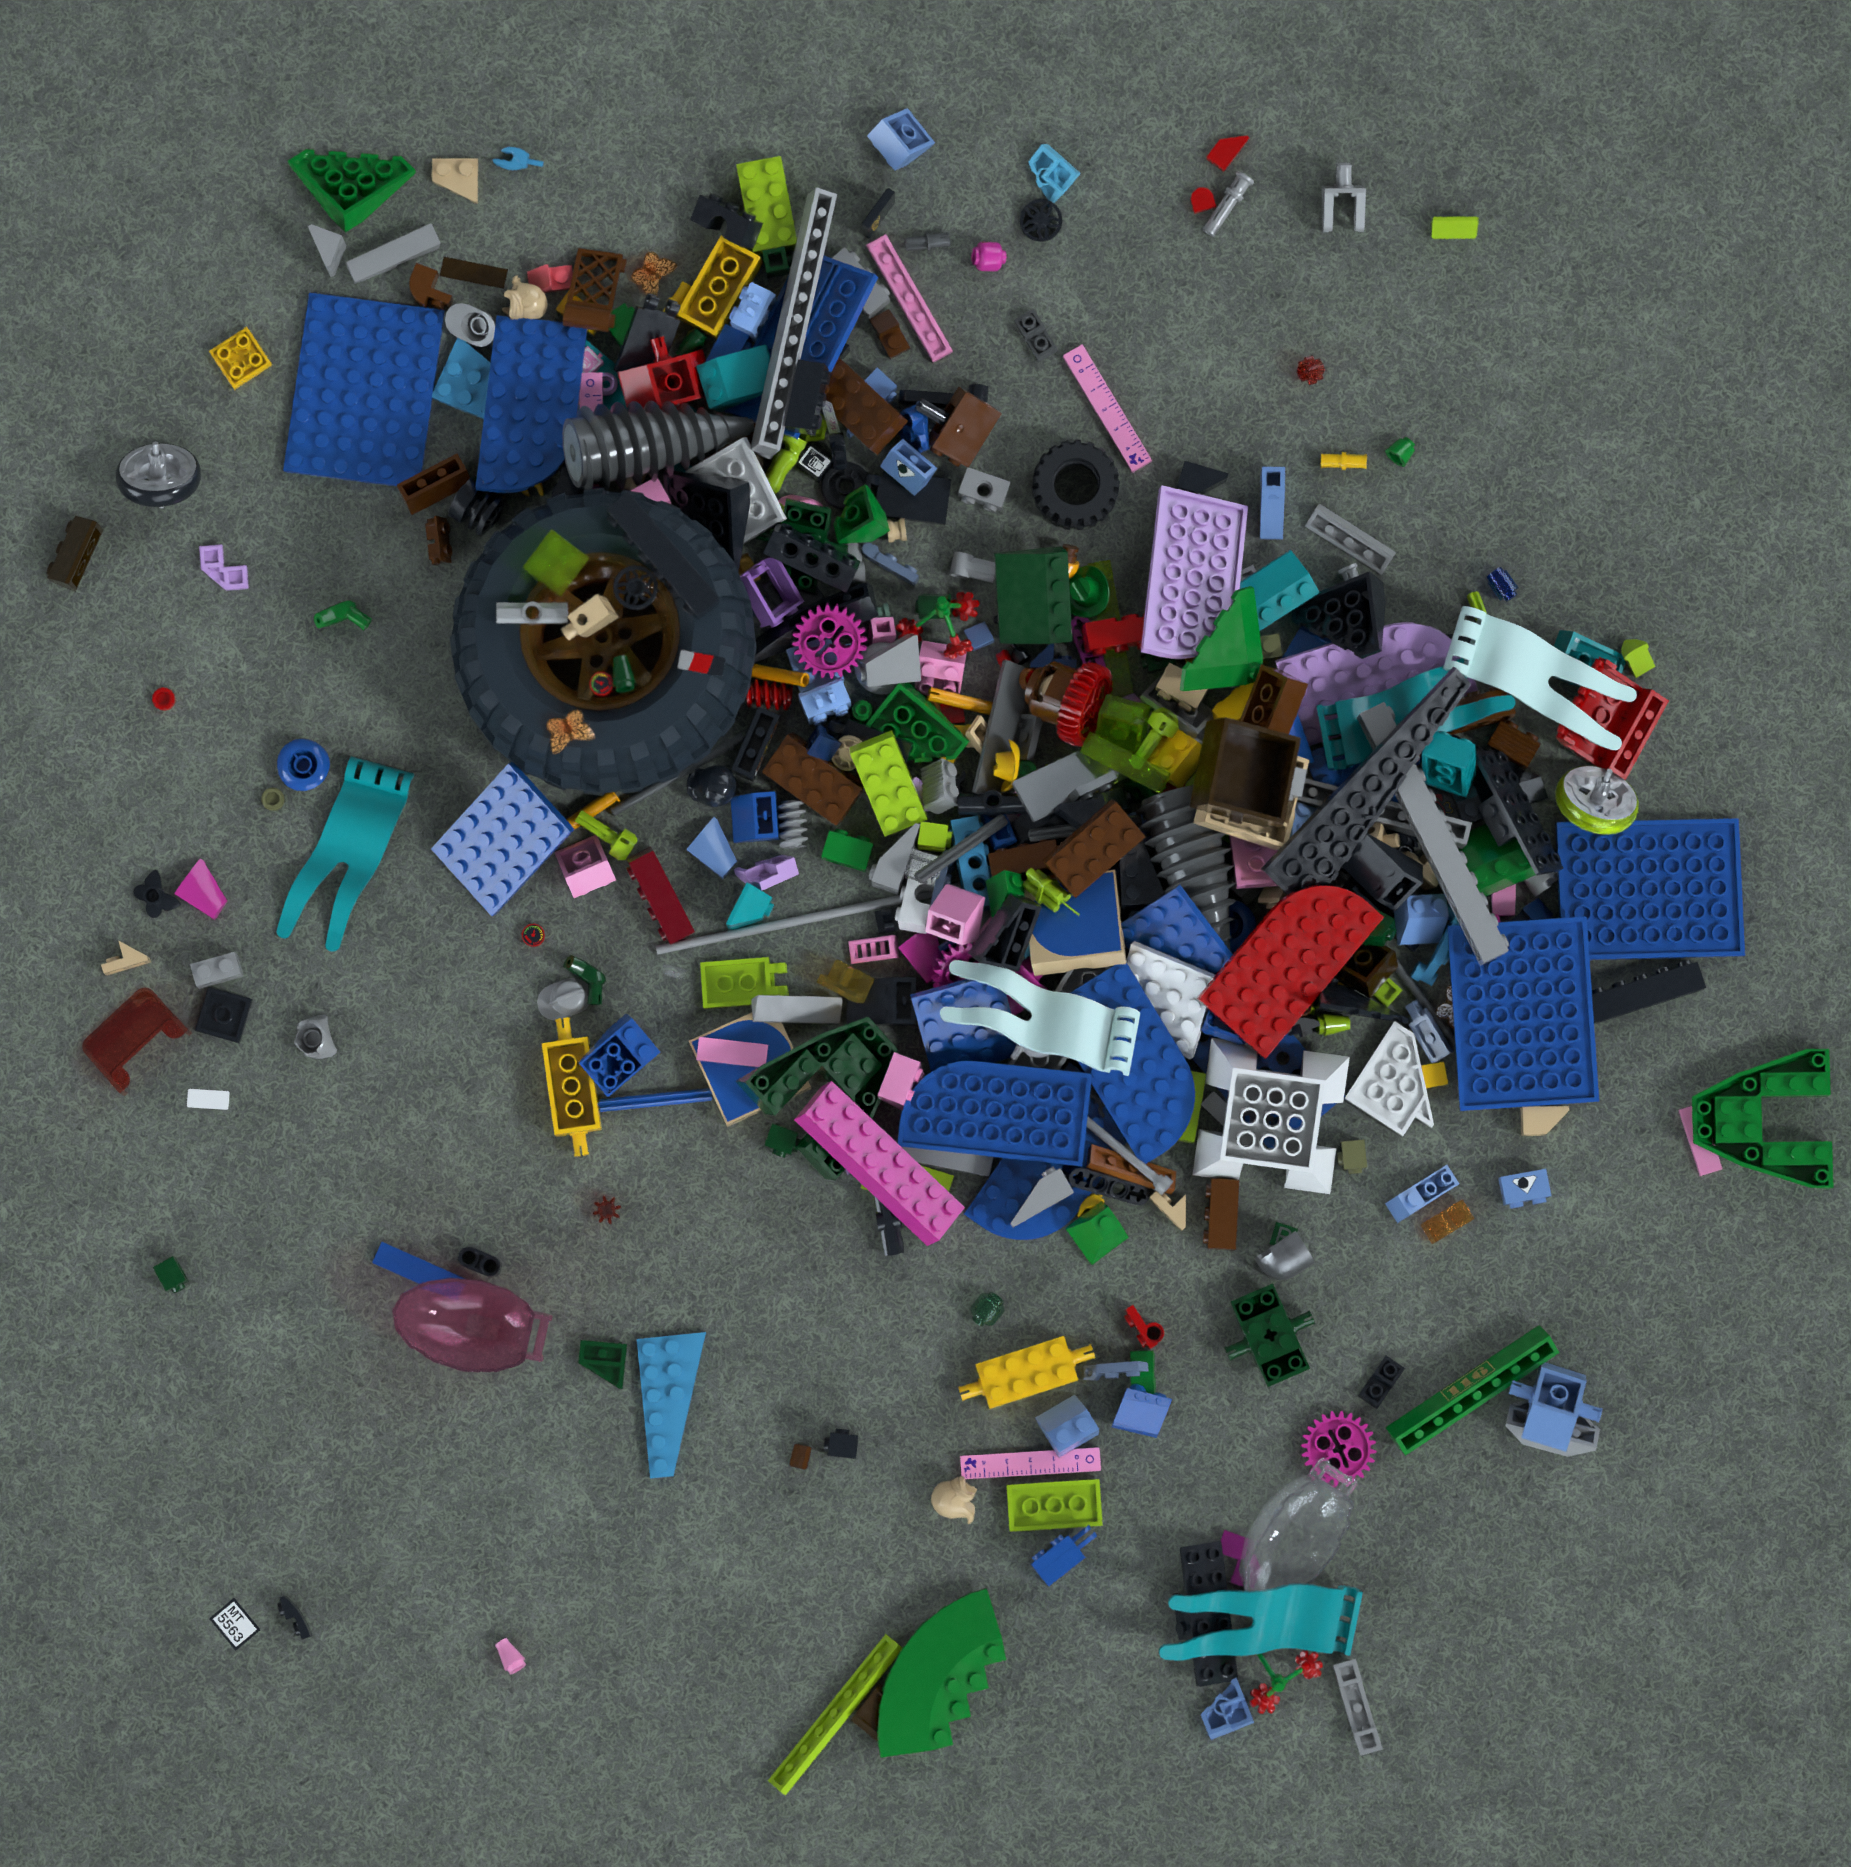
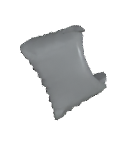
M317 1015L297 1024L296 1028L299 1030L294 1044L304 1052L305 1056L323 1059L332 1057L337 1053L326 1015Z

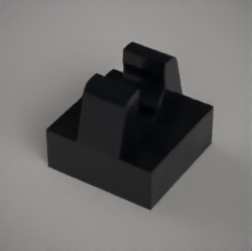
M897 907L874 911L879 935L901 930L899 929L898 921L895 920Z

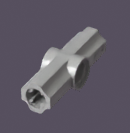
M496 603V624H568V603ZM535 607L539 613L538 617L533 620L527 618L525 614L527 608Z

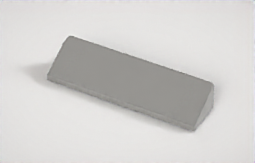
M1321 504L1315 508L1305 527L1380 575L1383 574L1396 554L1395 551Z
M757 995L751 999L753 1022L839 1024L842 997Z

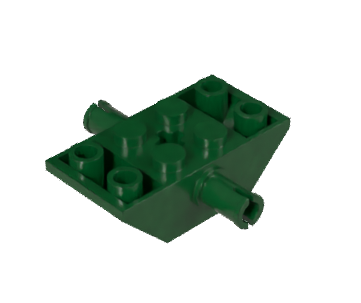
M786 499L784 514L787 519L782 521V524H789L794 530L802 534H810L815 540L823 544H831L836 550L844 554L848 552L849 545L830 542L828 539L831 508ZM770 528L758 535L756 540L768 542L774 529ZM787 543L790 548H797L794 543ZM808 553L811 558L818 557L815 553ZM782 563L797 589L812 593L816 592L818 579L797 569L792 571L791 566Z
M1273 1283L1230 1302L1244 1336L1243 1340L1224 1347L1226 1353L1236 1350V1352L1227 1355L1230 1361L1248 1352L1252 1354L1267 1387L1310 1369L1296 1337L1297 1331L1315 1324L1313 1318L1304 1321V1319L1312 1316L1310 1310L1292 1319L1288 1317ZM1267 1329L1270 1332H1275L1276 1336L1273 1337V1342L1269 1339H1264Z

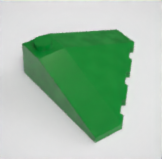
M305 149L289 159L288 164L329 217L346 233L368 218L416 173V170L402 156H393L392 160H380L379 155L361 153V158L347 157V152L329 151V156L315 155V150Z
M1249 586L1235 590L1231 596V599L1234 600L1233 604L1228 608V611L1222 609L1213 623L1216 626L1215 630L1211 633L1210 637L1206 635L1203 637L1195 649L1199 652L1192 663L1187 661L1182 668L1181 691L1241 686L1255 682L1261 664H1263V654L1254 587Z
M909 682L898 683L866 723V725L884 732L892 730L895 736L914 743L908 760H915V763L933 761V758L946 757V760L956 759L970 742Z

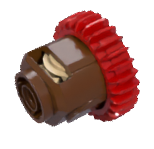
M1052 661L1043 668H1036L1032 673L1025 690V703L1029 705L1032 715L1041 718L1042 721L1056 725L1058 729L1057 734L1062 741L1073 746L1082 747L1088 741H1091L1092 736H1095L1096 730L1099 729V725L1103 721L1107 703L1111 698L1110 693L1113 690L1111 687L1113 677L1108 668L1097 663L1087 662L1082 667L1075 669Z

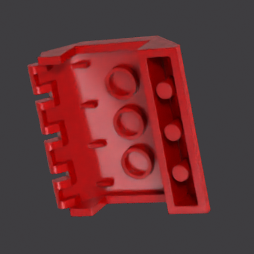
M1599 657V659H1595L1591 667L1612 680L1633 688L1637 694L1636 699L1632 702H1626L1580 686L1577 692L1579 695L1574 697L1572 703L1605 730L1618 736L1622 741L1621 747L1618 750L1601 747L1561 724L1557 728L1556 738L1561 745L1593 766L1605 770L1611 769L1613 771L1612 774L1626 780L1669 700L1652 689L1642 688L1616 670L1617 665L1608 659Z

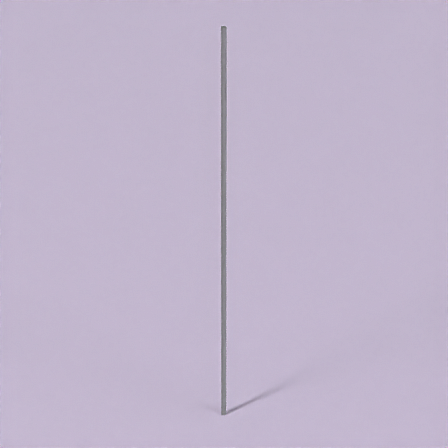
M1146 847L1148 852L1156 851L1155 848ZM960 882L951 884L953 886L961 888ZM980 882L973 883L974 889L984 887ZM923 891L918 894L916 899L932 898L933 891ZM900 895L681 940L671 945L670 943L657 945L656 951L657 955L894 906L902 904L903 900L900 899Z

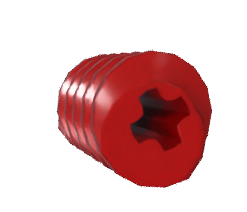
M755 679L746 696L747 706L751 708L755 702L758 708L764 702L766 709H770L772 703H774L775 709L779 710L781 704H783L784 710L788 711L792 704L793 685L791 684L787 688L786 683H782L780 688H778L777 683L773 681L771 687H769L767 680H764L762 686H759L758 679Z

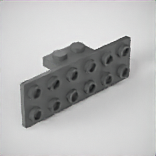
M1003 660L973 785L972 793L985 794L990 790H996L1000 793L1010 792V790L1001 792V787L1005 780L993 776V766L996 765L995 754L1012 751L1008 739L1018 745L1020 761L1027 760L1033 762L1042 720L1039 717L1028 714L1029 705L1025 703V690L1022 689L1019 683L1020 673L1026 667L1008 660Z
M1122 730L1013 781L1012 786L1031 820L1037 822L1054 814V807L1058 804L1090 800L1094 797V794L1109 791L1113 788V785L1144 771L1147 767L1144 764L1142 769L1139 770L1129 763L1137 749L1127 731Z

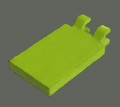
M769 957L700 962L704 1009L752 1005L751 999L757 995L789 996L787 985L775 986L774 974L787 973L786 963L770 964Z

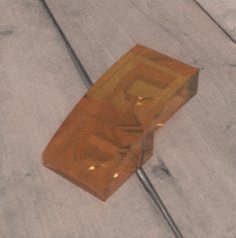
M1462 1199L1420 1225L1430 1242L1434 1244L1474 1220V1217Z

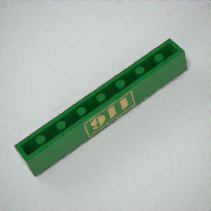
M1538 1325L1385 1428L1395 1445L1406 1456L1511 1386L1513 1380L1517 1382L1557 1355L1559 1351L1550 1335Z

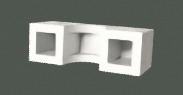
M913 858L912 864L907 865L905 878L908 881L906 886H902L900 899L903 902L901 907H897L895 920L898 921L899 929L927 933L925 929L930 905L920 903L916 897L923 891L934 890L937 873L923 883H919L914 874L931 862L929 860Z

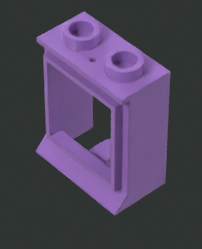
M770 556L761 559L740 575L750 598L751 607L761 623V628L768 625L773 628L783 622L782 617L785 615L790 616L797 612V606L804 602L782 562ZM765 571L783 600L781 604L772 610L768 607L753 581Z

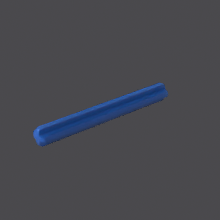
M710 1088L607 1098L598 1100V1107L600 1112L704 1102L711 1101L713 1095Z

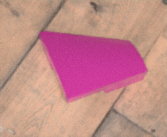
M201 858L174 893L214 920L227 903L223 892Z
M916 933L899 946L898 949L928 985L933 981L931 976L937 974L932 969L933 966H939L935 959H942L938 948L939 941L938 937L933 934Z

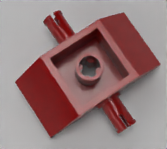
M664 336L650 340L656 359L653 360V363L617 372L626 407L632 401H636L644 408L648 401H654L661 409L665 401H670L678 410L684 402L705 397L696 366L706 361L703 349L671 357L668 355ZM671 379L672 384L668 386L667 380Z

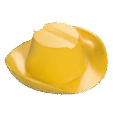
M1010 739L1008 741L1012 751L995 754L996 765L993 766V776L1005 780L1002 784L1001 792L1013 788L1012 783L1017 780L1020 750L1018 745Z

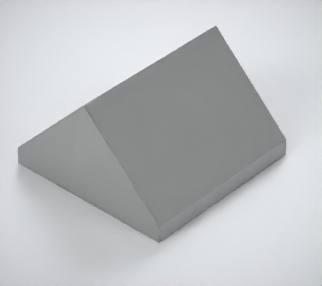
M311 224L308 228L330 277L335 276L346 249L345 241L342 235Z

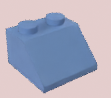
M908 108L882 119L867 135L874 147L879 150L894 170L907 166L935 144Z
M1445 894L1410 895L1394 911L1398 945L1440 942L1449 917Z
M1075 1394L1035 1417V1420L1059 1458L1099 1435L1098 1426Z

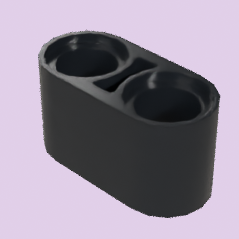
M465 1247L459 1252V1263L467 1269L487 1277H496L502 1270L500 1260L492 1255L472 1247ZM474 1252L476 1258L472 1264H465L463 1260L465 1253ZM489 1260H494L497 1263V1269L493 1273H487L485 1270V1264Z

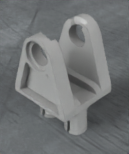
M1336 163V183L1334 185H1322L1323 233H1329V231L1333 230L1334 197H1338V193H1349L1353 197L1354 230L1364 232L1366 188L1363 185H1352V164Z

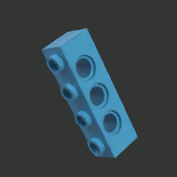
M978 816L950 820L949 830L952 831L953 846L984 826L983 822H979ZM981 842L956 860L961 889L984 896L983 911L990 910L986 880L991 878L992 875L986 859L989 858L988 845ZM976 860L979 862L980 867L973 869L969 866L968 862ZM980 882L984 885L985 889L977 891L974 889L973 883Z

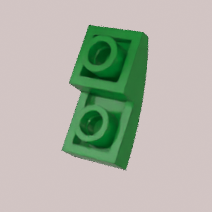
M1130 1351V1362L1141 1361L1148 1363L1147 1372H1140V1376L1131 1377V1386L1139 1384L1146 1389V1393H1156L1154 1351Z

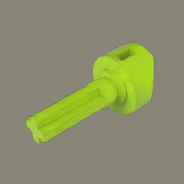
M1164 707L1154 710L1147 719V722L1153 729L1150 730L1129 762L1136 769H1142L1163 735L1172 738L1179 729L1178 716Z
M583 810L575 819L576 823L611 844L610 848L612 849L608 854L617 860H626L638 841L636 835L625 828L622 833L619 832L617 834L614 830Z

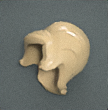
M518 276L513 277L512 290L504 292V297L510 299V308H502L503 313L510 319H541L548 306L545 293L538 286L522 283Z
M964 1476L956 1477L951 1481L941 1482L932 1492V1506L943 1517L949 1519L967 1518V1524H970L975 1516V1506L970 1500L973 1499L977 1489L969 1485L965 1481Z

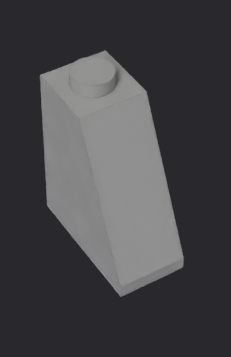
M906 634L860 662L861 668H858V678L860 682L862 681V685L869 687L921 681L918 635Z

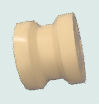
M904 518L895 522L887 520L890 529L887 532L889 543L898 539L907 541Z

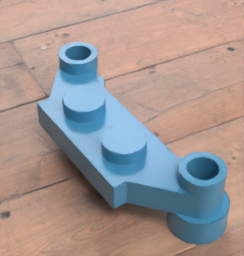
M1448 903V920L1450 921L1448 926L1460 925ZM1447 928L1428 964L1425 965L1420 961L1417 962L1410 975L1412 979L1418 982L1421 980L1430 986L1434 984L1438 976L1436 971L1441 964L1445 965L1449 959Z

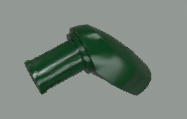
M573 955L567 957L563 967L588 984L587 1004L602 1005V987L606 982L605 975L596 967Z

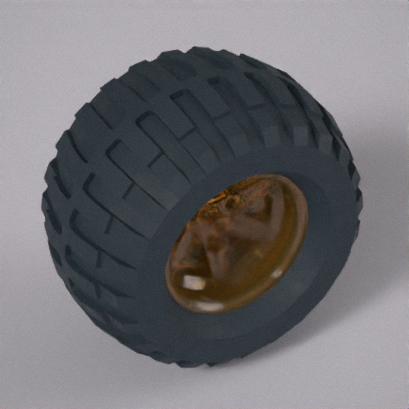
M604 488L584 490L583 494L568 496L562 493L547 499L546 504L530 510L526 508L512 519L513 522L501 532L495 531L483 546L484 551L480 557L470 563L463 579L464 586L462 591L455 598L452 617L454 620L453 631L450 636L451 654L455 670L454 677L472 720H474L493 748L517 765L526 775H533L561 790H580L585 794L603 796L604 793L618 791L631 793L642 791L644 787L654 783H664L679 777V773L689 765L698 763L710 754V750L719 738L724 737L732 727L741 704L744 703L751 686L752 668L756 654L753 614L750 598L737 571L735 562L725 549L720 547L712 533L696 520H691L681 512L680 508L664 501L657 502L644 496V493L625 490L621 493L605 491ZM626 492L631 494L720 598V603L698 620L695 615L691 618L683 608L685 603L680 598L676 600L667 590L670 587L665 580L660 582L656 576L658 592L651 605L657 614L622 619L623 606L616 599L613 589L616 576L624 568L634 565L645 567L651 572L655 569L649 562L645 564L637 555L639 550L634 544L630 547L622 538L624 532L619 527L615 529L606 519L609 516L606 509ZM635 570V572L638 574V578H640L642 575L647 574L643 571ZM629 571L630 579L635 578L631 571ZM626 573L620 578L618 584L628 582L626 580ZM651 577L643 579L644 584H646ZM653 582L650 584L649 587H645L646 589H649L652 594L654 591ZM607 585L603 597L608 599L619 617L589 637H583L578 634L571 640L563 636L543 643L546 624H496V603H568L569 615L584 604L573 595L574 593L592 586ZM626 586L617 589L625 591ZM644 592L643 597L650 599L651 597L648 593ZM618 593L620 598L624 601L625 595ZM529 607L525 611L527 618L532 620L536 619L539 615L535 607ZM623 629H629L632 632L629 639L624 640L619 637ZM662 630L661 653L655 667L649 674L629 646ZM602 637L607 638L605 643H600L598 640H603ZM681 650L725 658L723 675L717 676L679 669L678 663ZM622 655L627 656L638 686L631 691L616 696L593 697L594 693L590 688L591 677L595 673L606 672L609 665L613 667V658ZM595 657L603 659L602 665L598 668L590 665L591 660ZM583 658L578 692L564 685L553 674L546 660ZM575 714V719L576 714L582 715L580 723L583 727L581 729L587 730L589 728L591 732L584 734L582 732L584 730L580 731V729L570 728L567 722L569 715L571 721V715ZM553 720H559L564 724L565 728L563 729L565 730L560 731H564V734H567L568 742L561 744L563 735H560L562 733L558 731L553 733L550 730L555 726L554 722H552ZM572 731H578L582 736L574 738ZM592 733H593V735H594V736H591L590 738H589V736H586L587 738H584V735H590V734H592ZM557 738H560L559 744L557 746H552V743L557 742L552 739L557 740ZM559 745H561L562 747L563 745H565V747L562 750L560 749L553 752V749L557 748Z

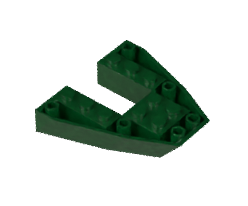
M869 1017L824 1032L758 1067L735 1082L765 1114L776 1115L818 1071L828 1083L832 1081L873 1119L881 1102L878 1098L880 1087L894 1052L897 1053L898 1049ZM808 1133L795 1146L824 1179L836 1181L846 1170Z

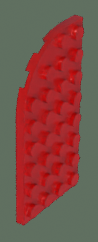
M1315 885L1292 892L1281 899L1268 912L1197 999L1262 1058L1266 1059L1384 917L1359 895L1336 886Z

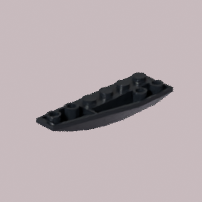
M867 582L848 589L847 592L842 591L823 598L786 617L782 623L768 629L755 639L756 654L754 663L773 655L784 653L786 649L795 647L792 645V642L799 638L794 637L793 632H800L796 624H804L801 616L804 615L809 618L808 610L811 609L816 613L817 605L822 610H825L827 603L830 606V610H833L836 604L839 607L838 611H842L847 607L846 614L848 616L853 612L855 613L854 621L861 619V622L879 616L872 585ZM825 620L822 626L826 630H832L835 628V623L831 620ZM840 626L837 631L843 630L844 626ZM810 637V638L807 640V642L816 640V639H818V638H816V637Z

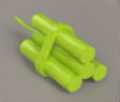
M1030 868L1026 872L1028 877L1022 887L1035 897L1036 902L1039 904L1043 903L1054 913L1059 910L1060 905L1063 903L1076 915H1080L1065 903L1070 899L1071 894L1063 889L1056 879L1048 877L1040 869L1035 871Z

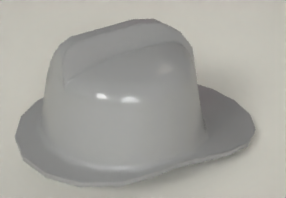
M465 303L455 304L446 312L445 323L451 334L478 347L487 346L492 343L495 322L488 312Z
M567 978L545 987L540 992L537 1000L540 1013L547 1019L555 1021V1019L570 1017L586 1010L589 1006L587 1004L588 984L582 979Z

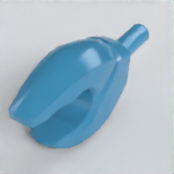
M506 147L501 150L503 153L511 154L513 156L512 160L493 159L494 164L507 170L525 169L528 167V164L540 167L544 165V161L529 159V154L517 147Z

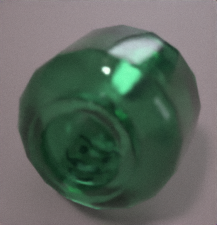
M994 1292L981 1293L970 1307V1311L974 1315L972 1320L982 1327L984 1324L987 1326L995 1325L1005 1312L1004 1301Z

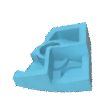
M1041 144L1028 162L1032 172L1036 175L1038 187L1042 189L1046 198L1053 203L1066 192L1081 174L1048 144Z

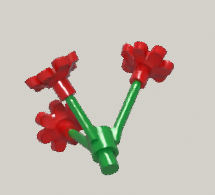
M964 592L957 593V600L953 599L951 603L941 596L938 598L936 606L921 620L915 621L912 619L908 621L907 618L901 619L899 621L900 624L896 625V630L901 632L898 639L912 633L918 635L919 644L922 641L920 635L923 633L921 625L932 616L937 615L945 619L950 632L949 638L951 643L946 645L944 657L949 656L950 659H955L957 654L962 656L966 652L972 651L973 647L969 639L962 641L959 639L958 634H955L949 616L950 608H955L952 612L955 617L960 616L962 621H968V615L971 617L977 616L978 612L974 608L979 606V600H972L974 596L972 592H967L966 594Z
M1302 1650L1295 1658L1298 1664L1296 1670L1286 1677H1283L1281 1674H1275L1262 1653L1255 1654L1270 1675L1272 1687L1267 1689V1685L1263 1683L1258 1686L1259 1690L1252 1689L1250 1695L1255 1698L1250 1700V1705L1252 1707L1259 1706L1257 1711L1260 1714H1264L1266 1709L1268 1713H1273L1275 1711L1274 1704L1277 1705L1280 1702V1697L1274 1696L1275 1692L1283 1691L1291 1679L1299 1674H1304L1306 1679L1316 1678L1321 1675L1319 1669L1323 1667L1321 1661H1316L1319 1656L1318 1653L1313 1651L1309 1655L1307 1650Z

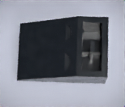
M1369 833L1366 834L1362 842L1356 845L1351 853L1352 856L1342 866L1376 901L1394 911L1423 883L1422 864Z
M916 977L847 980V1024L869 1017L877 1026H916V1014L910 996L916 993Z

